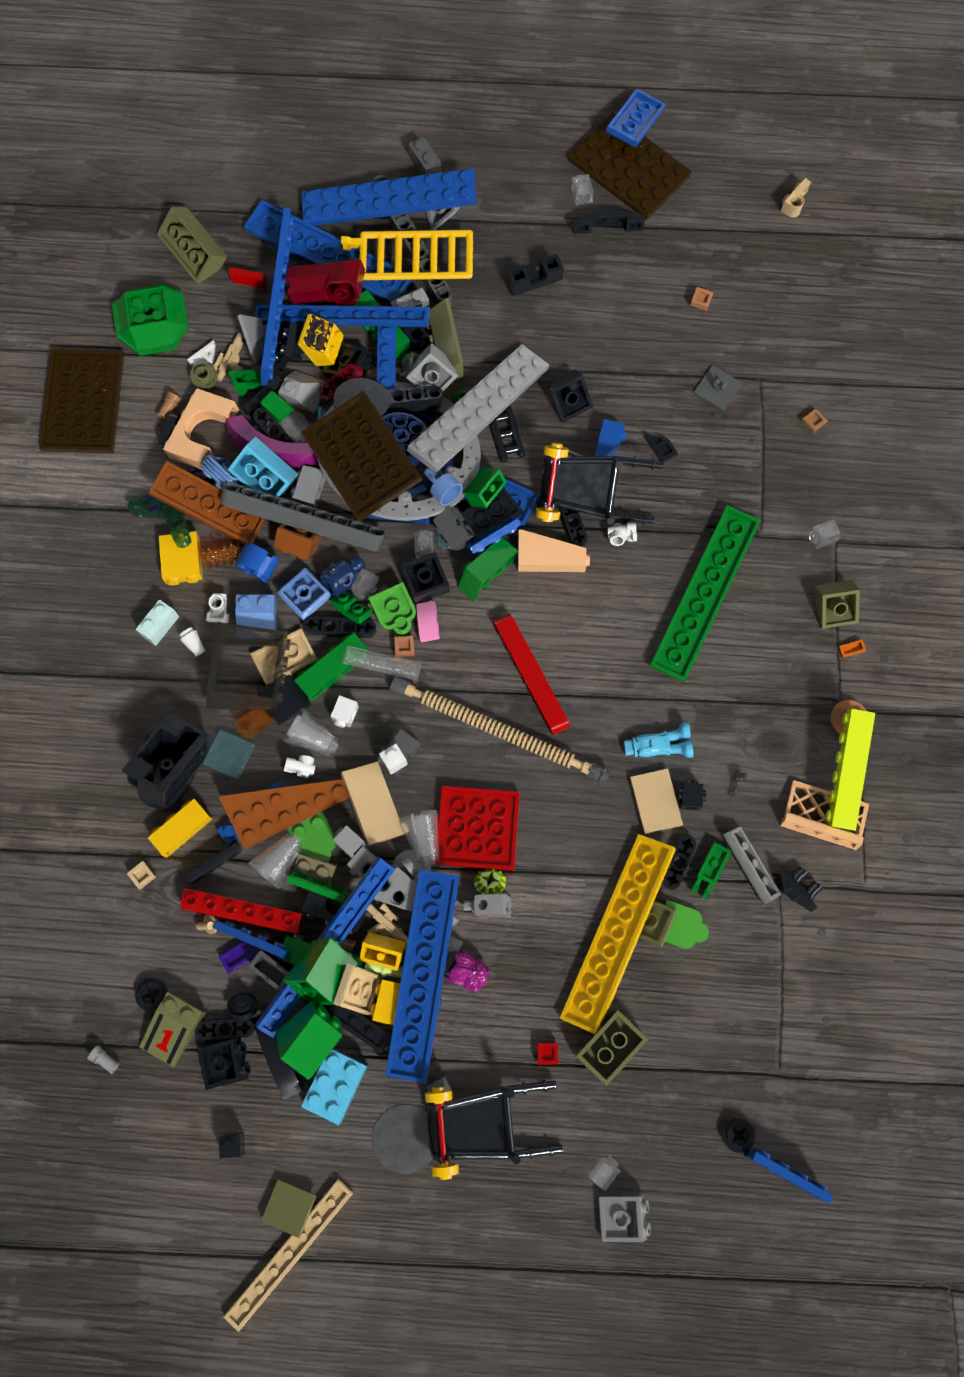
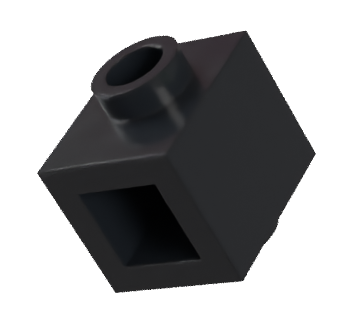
M687 780L686 783L681 785V788H678L677 799L680 800V809L700 811L703 807V801H706V790H703L704 784H698L696 780Z

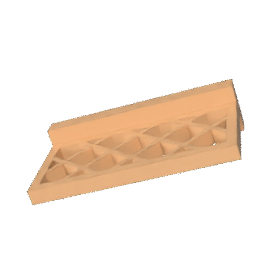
M793 780L785 814L780 826L857 850L863 843L864 837L862 835L869 804L862 801L860 803V807L863 810L862 814L858 816L860 822L857 821V834L847 829L843 830L827 826L828 822L820 807L826 804L831 807V802H829L830 791ZM796 787L803 789L806 796L799 799L795 793ZM813 795H822L825 802L818 805ZM809 798L814 807L806 811L801 801ZM798 804L803 813L799 815L790 813L791 806ZM817 810L822 819L819 821L812 820L808 813Z

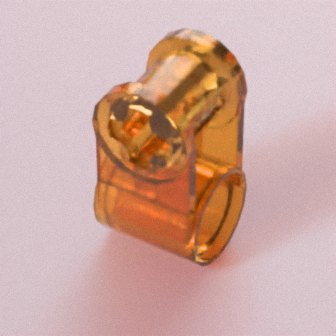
M259 704L237 721L236 727L243 738H251L261 730L269 727L275 720L263 704ZM245 725L249 727L248 730L244 728Z

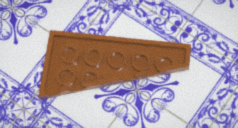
M343 779L218 796L244 850L349 798Z

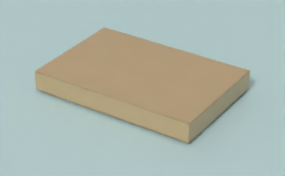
M302 628L250 653L267 687L287 675L291 676L311 666L317 659Z
M668 769L630 777L644 835L683 826Z
M347 963L333 1004L369 1016L372 1004L376 998V987L378 983H381L382 977Z

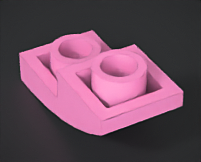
M435 601L416 604L420 641L426 642L440 639Z

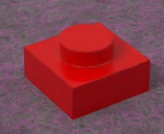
M537 1043L538 1065H559L558 1043Z

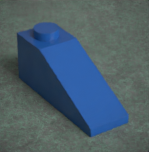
M604 419L595 456L614 455L620 448L621 442H625L627 431H624L625 424Z

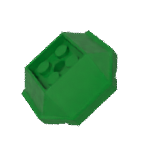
M166 284L130 289L112 304L118 340L139 356L176 350L180 340L189 329L183 292Z

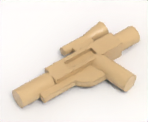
M237 333L225 357H222L223 353L220 352L216 362L213 364L216 372L217 369L219 370L217 381L222 382L229 368L232 370H244V368L238 365L240 362L238 354L244 344L242 342L243 334Z
M385 903L380 906V909L386 912L385 914L372 904L367 907L366 910L378 921L377 924L367 930V933L377 934L379 932L383 936L408 942V936L404 934L402 928L392 921L393 919L398 921L399 918Z

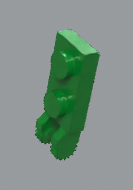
M714 842L696 876L697 879L690 892L695 894L701 881H704L708 885L704 889L701 898L706 900L712 887L716 885L732 851Z

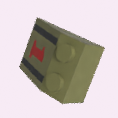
M167 992L157 1008L139 1047L175 1068L195 1034L198 1023L202 1022L207 1012L173 992Z

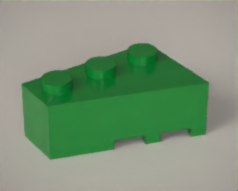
M501 537L499 542L489 544L487 550L478 553L473 562L469 561L464 566V573L458 589L475 602L478 599L479 592L483 588L487 590L490 587L489 582L496 576L499 577L513 563L518 550L503 537Z

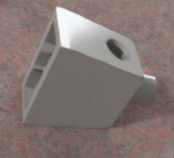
M507 894L475 895L474 900L464 901V912L474 913L479 918H511V897ZM488 903L487 908L483 909L484 904Z

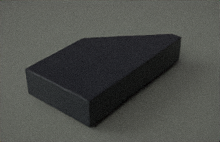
M650 434L644 435V439L659 461H664L665 463L677 456L678 452L668 438H659Z

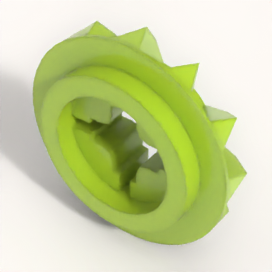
M485 869L482 872H478L474 885L476 890L482 895L500 894L506 887V877L503 876L502 871ZM493 877V882L488 887L487 881Z

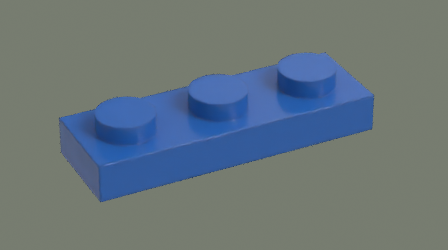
M512 515L465 545L468 551L478 554L484 551L487 545L499 542L505 534L515 532L521 523L517 517Z

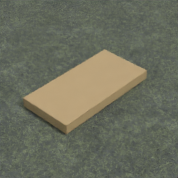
M378 762L341 773L367 847L405 834Z

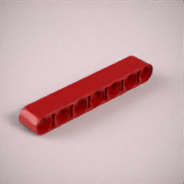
M509 613L494 620L495 630L550 733L555 735L569 728V721L513 616Z

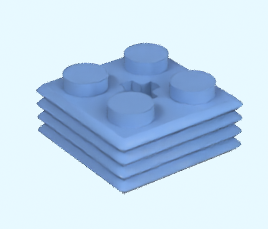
M207 455L203 464H200L204 469L203 473L207 477L213 478L216 481L215 485L220 490H222L223 484L227 482L246 486L228 471L231 463L226 458Z
M307 568L302 569L278 590L279 596L302 620L314 613L331 598L330 592ZM302 592H304V593H307V592H308V595H307L306 597H305V596L302 597L301 593H302Z

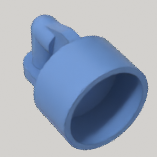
M430 468L425 469L424 474L433 483L430 492L441 505H449L459 497L463 486L451 473L443 474L440 470L435 473Z

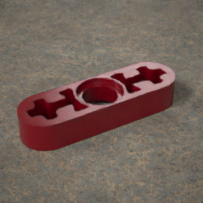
M348 364L326 381L319 390L321 398L323 400H334V393L339 387L338 381L341 377L344 382L354 378H362L363 370L361 366Z

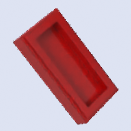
M230 267L229 275L232 283L266 289L267 280L264 273Z

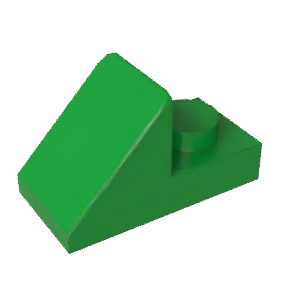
M260 370L228 371L233 386L241 397L249 389H263L265 387L261 386Z
M273 391L261 401V406L259 407L266 409L279 422H283L293 411V408Z

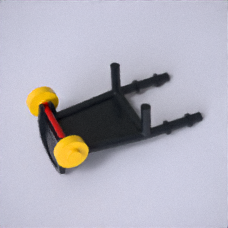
M551 443V445L544 446L543 454L545 455L540 490V503L544 507L536 508L535 515L541 521L552 522L553 520H559L560 510L553 508L556 506L606 518L607 523L610 525L614 524L615 520H623L624 523L627 521L641 522L642 525H645V523L654 524V516L628 514L627 511L625 513L613 512L619 469L623 465H632L633 468L635 466L649 467L653 470L654 468L663 469L664 461H655L654 458L652 460L638 459L636 456L633 458L621 456H568L569 449L563 447V444Z
M543 1079L542 1082L525 1084V1082H522L519 1085L503 1086L455 1099L452 1098V1090H444L443 1086L433 1087L432 1091L425 1092L430 1153L432 1159L439 1162V1164L431 1166V1175L439 1177L440 1180L451 1179L452 1175L458 1174V1163L450 1162V1160H511L514 1164H519L521 1158L529 1157L533 1159V1157L543 1155L553 1157V1154L563 1153L562 1144H549L548 1146L537 1148L528 1146V1149L515 1150L510 1098H513L516 1093L526 1095L527 1092L542 1090L547 1092V1090L556 1089V1081H545Z

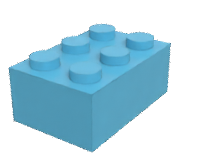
M257 437L244 447L228 468V471L247 487L278 497L283 495L299 475Z
M332 1049L322 1062L301 1107L340 1125L368 1065Z

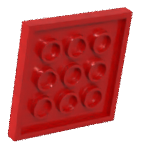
M442 786L435 865L514 871L520 792Z

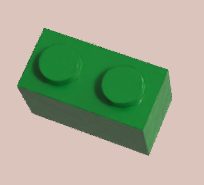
M483 466L465 488L463 494L471 506L487 508L507 481L499 468Z

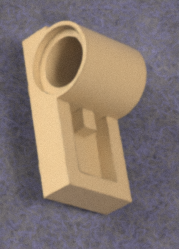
M805 178L801 183L798 182L793 188L792 193L784 197L782 200V213L789 217H797L800 214L805 201L803 196L807 193L811 181Z

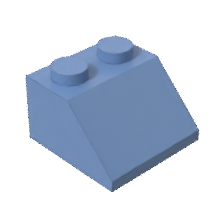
M236 595L235 615L238 638H276L278 602L275 595Z

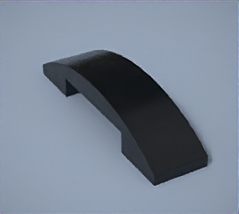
M622 210L597 211L575 220L573 233L587 234L591 233L592 227L625 226L626 232L643 231L645 218Z
M257 1021L253 1022L263 1054L283 1099L285 1100L302 1092L303 1089L296 1072H294L291 1066L280 1059L276 1034L272 1038L255 1026Z

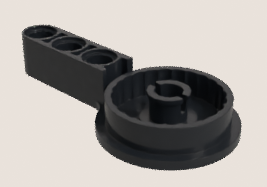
M354 378L342 383L334 393V407L336 409L364 390L380 416L383 417L388 409L389 414L437 410L442 405L443 391L436 385L388 390L374 380Z

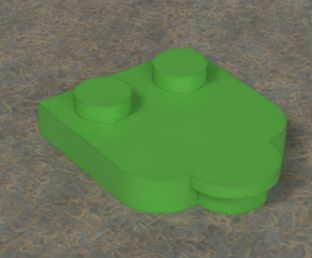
M403 582L368 598L384 629H393L397 634L401 635L410 631L411 621L415 618L416 609Z
M323 811L288 828L298 854L301 852L328 862L330 861L331 851L335 849L336 844L333 841L335 838Z
M669 900L665 901L664 905L678 911L665 943L682 949H689L696 942L700 943L708 938V927L702 923V916L697 910Z

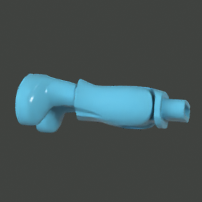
M688 721L682 722L675 731L642 734L632 737V740L624 741L626 756L651 757L656 755L682 754L686 758L693 757V746L690 740ZM677 740L684 741V742L679 743V744H672V745H670V741H677Z

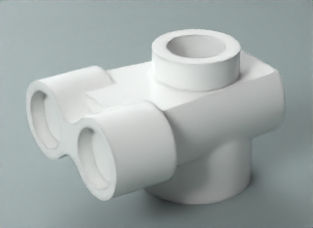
M616 523L608 527L610 543L620 546L624 544L625 540H628V542L637 541L636 523H627V525Z
M213 593L209 598L210 611L206 615V622L229 623L227 595ZM219 601H222L221 605L218 607L217 603Z
M301 755L297 761L287 757L283 771L297 773V776L300 778L313 776L315 765H313L314 758Z

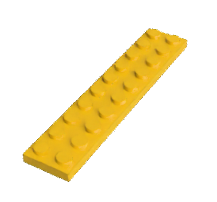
M638 834L562 1011L561 1020L593 1034L600 1030L675 853V847Z

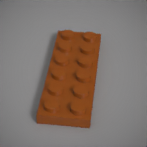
M168 461L163 465L148 493L154 498L244 545L246 542L253 544L265 521V518L223 506L220 503L222 490Z

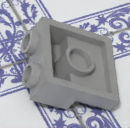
M644 1195L599 1197L602 1242H644L647 1240V1236L651 1234L650 1223L646 1222L645 1213L649 1212L648 1200H644Z

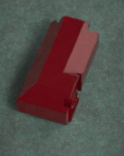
M361 260L288 267L286 283H290V288L287 289L288 295L293 304L319 301L331 303V301H334L337 306H354L356 300H359L361 297L365 268Z

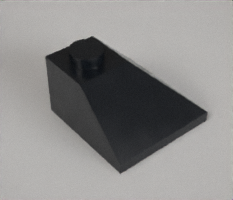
M576 370L558 377L550 388L562 423L593 407L583 374Z

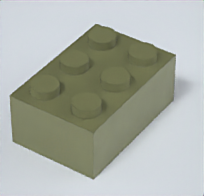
M616 1010L601 1026L600 1030L577 1052L575 1057L603 1085L607 1086L649 1039L621 1012Z

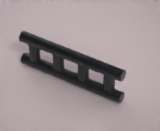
M509 405L505 409L504 414L498 415L490 423L501 462H507V455L517 452L519 458L526 456L511 405ZM508 420L510 429L500 432L497 423ZM513 436L515 446L505 448L502 439Z

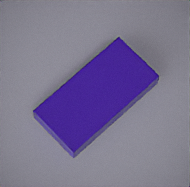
M242 941L218 957L227 973L230 974L253 960L262 949Z

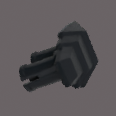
M796 868L791 875L784 871L774 879L781 893L810 912L818 908L813 899L822 891V886L818 882L812 881L805 889L800 884L808 876L804 868Z

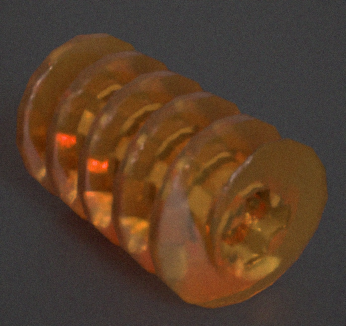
M237 540L236 546H234L232 541H230L229 547L222 543L221 549L217 544H215L214 550L207 546V551H204L201 547L202 559L208 570L212 568V564L215 568H219V562L223 567L226 566L227 561L230 565H233L234 559L236 561L241 553L239 540Z

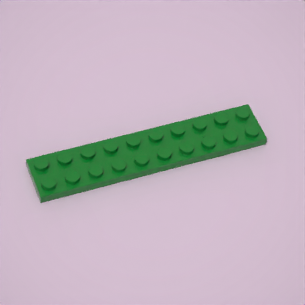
M726 506L650 665L651 668L685 683L761 520L731 506Z

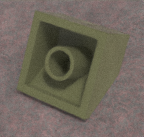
M852 580L815 586V605L822 629L859 623L860 589Z

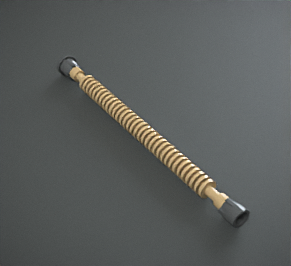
M395 676L392 681L390 690L402 696L417 697L422 700L421 704L424 705L426 703L427 707L430 706L432 709L435 707V710L438 711L439 709L441 713L444 711V714L447 715L448 713L450 717L453 714L455 719L458 716L457 720L460 721L462 718L464 723L467 719L466 724L469 725L471 722V726L474 727L476 723L475 728L478 729L481 726L480 730L482 731L485 727L484 732L486 733L490 730L489 734L492 735L494 731L493 736L499 734L498 738L501 739L502 736L503 740L508 738L507 742L510 743L512 740V744H515L517 741L516 746L519 747L522 744L521 748H524L526 745L525 750L528 751L531 748L530 752L533 753L535 749L534 754L537 755L540 752L539 756L542 757L544 753V758L549 756L548 760L550 761L554 758L553 762L555 763L559 760L557 764L560 765L563 762L562 766L564 767L567 763L568 769L570 766L576 767L582 773L587 774V777L598 781L600 785L602 781L606 783L610 772L607 771V766L602 767L596 763L591 764L586 761L584 763L574 759L575 754H572L570 757L571 753L568 752L565 755L566 750H563L561 753V748H558L556 751L557 746L555 745L552 749V744H549L547 747L548 742H545L543 745V740H540L538 743L539 738L533 740L534 736L532 735L530 739L529 734H526L524 737L525 732L523 731L521 735L520 730H517L515 733L516 728L514 727L512 730H510L511 726H508L506 729L507 724L501 726L502 722H499L497 725L498 720L492 722L493 718H490L488 721V716H485L483 719L484 714L481 713L479 716V712L475 713V710L470 712V708L466 709V706L461 708V704L457 705V702L448 701L447 698L439 697L438 694L430 693L429 690L425 693L417 690L409 681Z

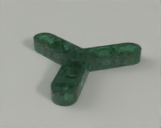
M196 475V477L205 481L203 476ZM133 498L129 501L128 509L133 516L166 519L177 547L185 548L191 544L192 539L183 512L173 509L172 506L158 499ZM153 506H159L157 511H150ZM176 521L182 522L180 526L173 527ZM179 533L183 534V540H181Z

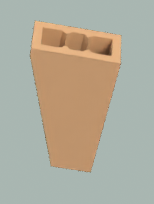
M519 530L518 571L585 572L586 566L590 565V555H586V548L525 530Z

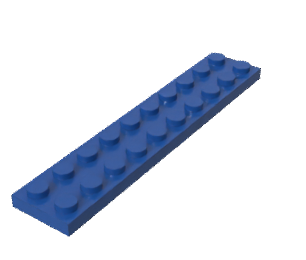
M472 168L302 191L303 224L309 223L317 226L477 205L475 170Z
M261 200L244 225V230L278 247L283 210ZM291 215L294 217L290 254L312 265L359 260V248L343 250L341 239L309 223L303 224V220ZM367 253L366 273H377V257ZM384 261V273H394L395 266ZM364 280L362 290H367L371 295L390 304L391 301L404 295L413 280Z
M284 208L261 365V386H266L269 380H273L275 352L278 344L280 316L282 315V302L284 300L291 238L293 236L294 217L291 216L290 208Z
M419 869L385 1074L387 1077L427 1083L460 876Z

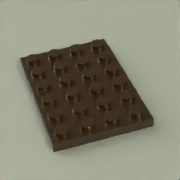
M612 112L568 156V161L647 221L691 176L692 171L646 136L635 148L607 133V126L616 116Z
M51 349L39 444L41 452L114 454L124 364L123 351Z
M364 390L301 432L358 522L423 480Z

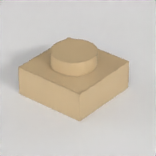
M144 861L127 873L140 890L156 878Z

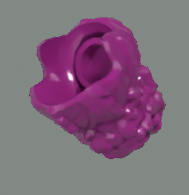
M465 950L454 954V961L449 969V976L444 974L445 980L455 985H463L465 989L471 992L478 991L481 987L484 988L490 972L486 964L481 959L475 960L474 956Z

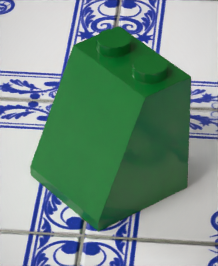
M319 939L284 977L283 981L308 1003L314 1001L317 1005H334L333 1002L347 963L357 966L358 963L352 958L351 953L339 946L335 939Z
M311 1001L276 1031L280 1059L309 1080L342 1037L341 1021L336 1016H331L325 1007Z

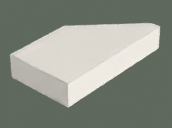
M211 341L188 358V363L192 367L199 363L213 365L216 349L215 341Z

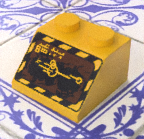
M308 314L298 345L316 366L334 365L344 335L334 323Z

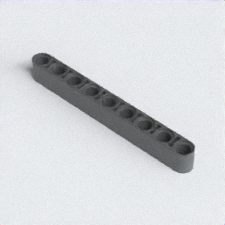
M378 175L373 179V182L388 179L383 175ZM408 214L387 216L394 231H417ZM402 238V245L412 261L413 242L411 241H413V238ZM420 238V255L423 256H420L419 272H430V270H426L430 269V252L422 238ZM445 279L423 280L436 305L444 300L441 297L449 298L450 306L452 305V292Z
M231 482L223 484L220 503L223 506L367 550L379 551L381 549L385 531L380 527L358 522L354 519Z

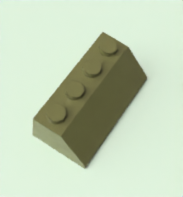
M171 207L157 235L193 280L199 284L220 270L227 255L187 207Z
M445 298L430 309L427 330L431 329V334L429 335L430 344L435 345L447 356L458 374L454 381L464 380L463 359L449 298Z

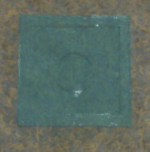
M220 729L203 765L239 780L256 746Z

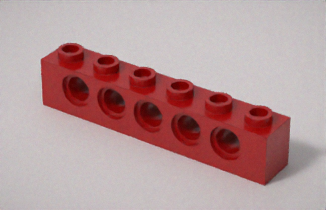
M186 888L184 889L179 907L190 912L211 915L299 936L305 917L303 914Z

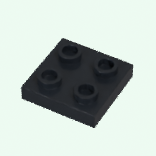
M290 322L287 328H283L282 334L278 336L277 346L279 348L276 351V370L282 371L289 360L301 361L302 357L298 356V354H305L298 345L299 338L295 337L296 323Z

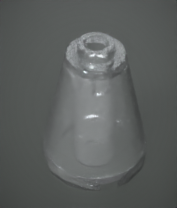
M301 708L302 716L297 715L287 732V735L290 736L289 739L284 738L283 742L325 755H329L330 752L334 754L339 746V743H337L338 738L306 709Z
M421 811V814L414 815L413 813L399 820L400 826L419 864H424V867L436 865L435 861L439 860L437 811Z
M287 833L250 860L248 864L269 883L279 889L302 848L300 844L302 840L294 833L292 835Z

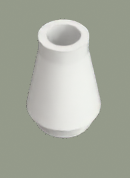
M191 627L179 635L181 637L180 641L196 657L205 652L197 630Z

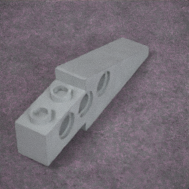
M362 846L347 864L351 868L349 872L357 879L359 877L362 878L366 873V868L373 864L377 856ZM396 867L388 879V888H381L374 899L413 912L417 881L401 867ZM398 891L404 894V899L400 903L395 900V895ZM455 915L452 926H455L460 920Z

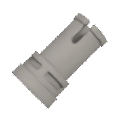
M99 1045L91 1051L87 1058L93 1063L102 1066L110 1074H113L120 1065L119 1062L107 1055L106 1051Z

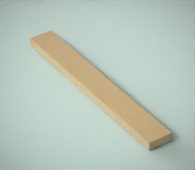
M340 1179L336 1180L312 1209L301 1237L297 1238L291 1235L223 1316L238 1332L354 1192Z

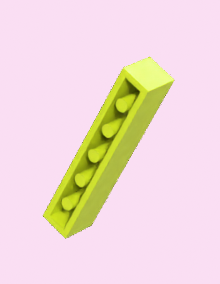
M848 709L843 714L842 724H844V729L839 736L841 747L840 751L836 754L835 761L838 765L837 771H834L832 777L834 789L831 790L829 795L831 807L826 813L827 826L856 831L875 713Z

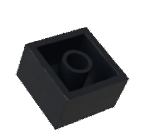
M436 552L400 564L401 572L414 605L450 592L448 580Z

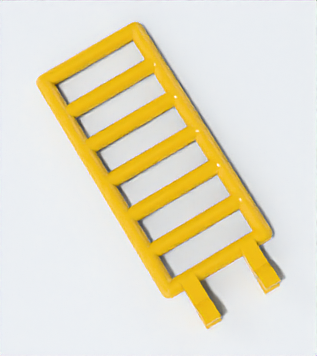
M471 230L363 231L360 234V238L341 236L343 250L360 248L359 260L362 261L365 268L364 280L471 279L473 276V232ZM455 237H466V272H455ZM385 238H395L394 273H384ZM402 238H413L412 272H402ZM420 238H431L430 272H419ZM438 238H448V272H437ZM367 239H378L377 273H366Z

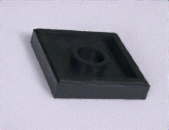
M290 675L257 693L258 699L279 726L311 707L310 701Z

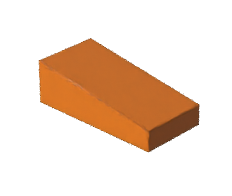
M863 639L839 646L842 658L866 652Z

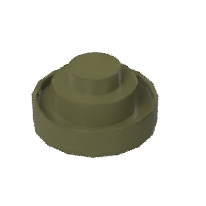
M199 363L190 372L192 384L200 390L210 389L217 382V372L208 363Z

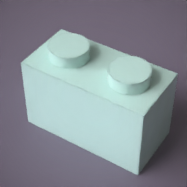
M159 600L138 625L136 631L156 646L179 616L174 609Z

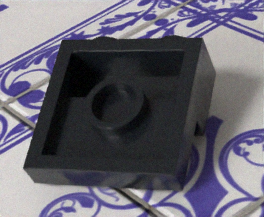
M341 342L334 365L325 366L323 373L326 376L333 377L348 364H357L363 370L362 378H365L364 372L367 367H371L373 364V356L367 348Z
M241 1038L198 1048L205 1090L249 1079L248 1075L251 1072V1067L245 1061L244 1054L247 1051V1047L241 1041Z

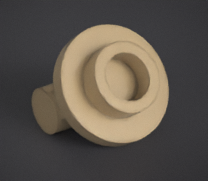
M205 915L203 922H198L196 928L197 930H206L209 934L216 933L217 930L213 927L218 920L214 916Z

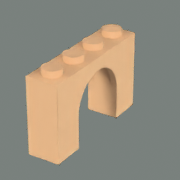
M196 389L194 394L191 395L186 409L183 410L177 425L174 426L170 438L165 442L163 450L170 459L204 470L200 464H203L207 455H215L209 447L190 440L193 428L201 421L208 419L226 423V418L238 415L239 408L232 400Z

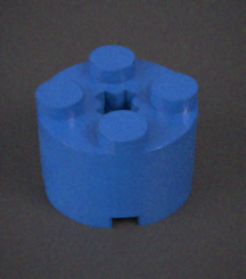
M246 542L236 560L235 566L240 568L242 572L248 575L252 574L258 580L266 583L271 578L280 560L274 555L270 557L266 550Z

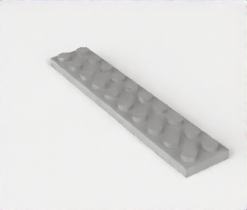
M521 344L408 446L407 451L437 473L549 369L550 365Z

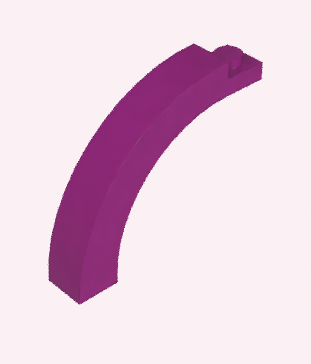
M244 414L226 418L227 433L242 450L252 439L257 437L290 467L319 465L318 459L308 443H288L269 438L255 430L246 420Z

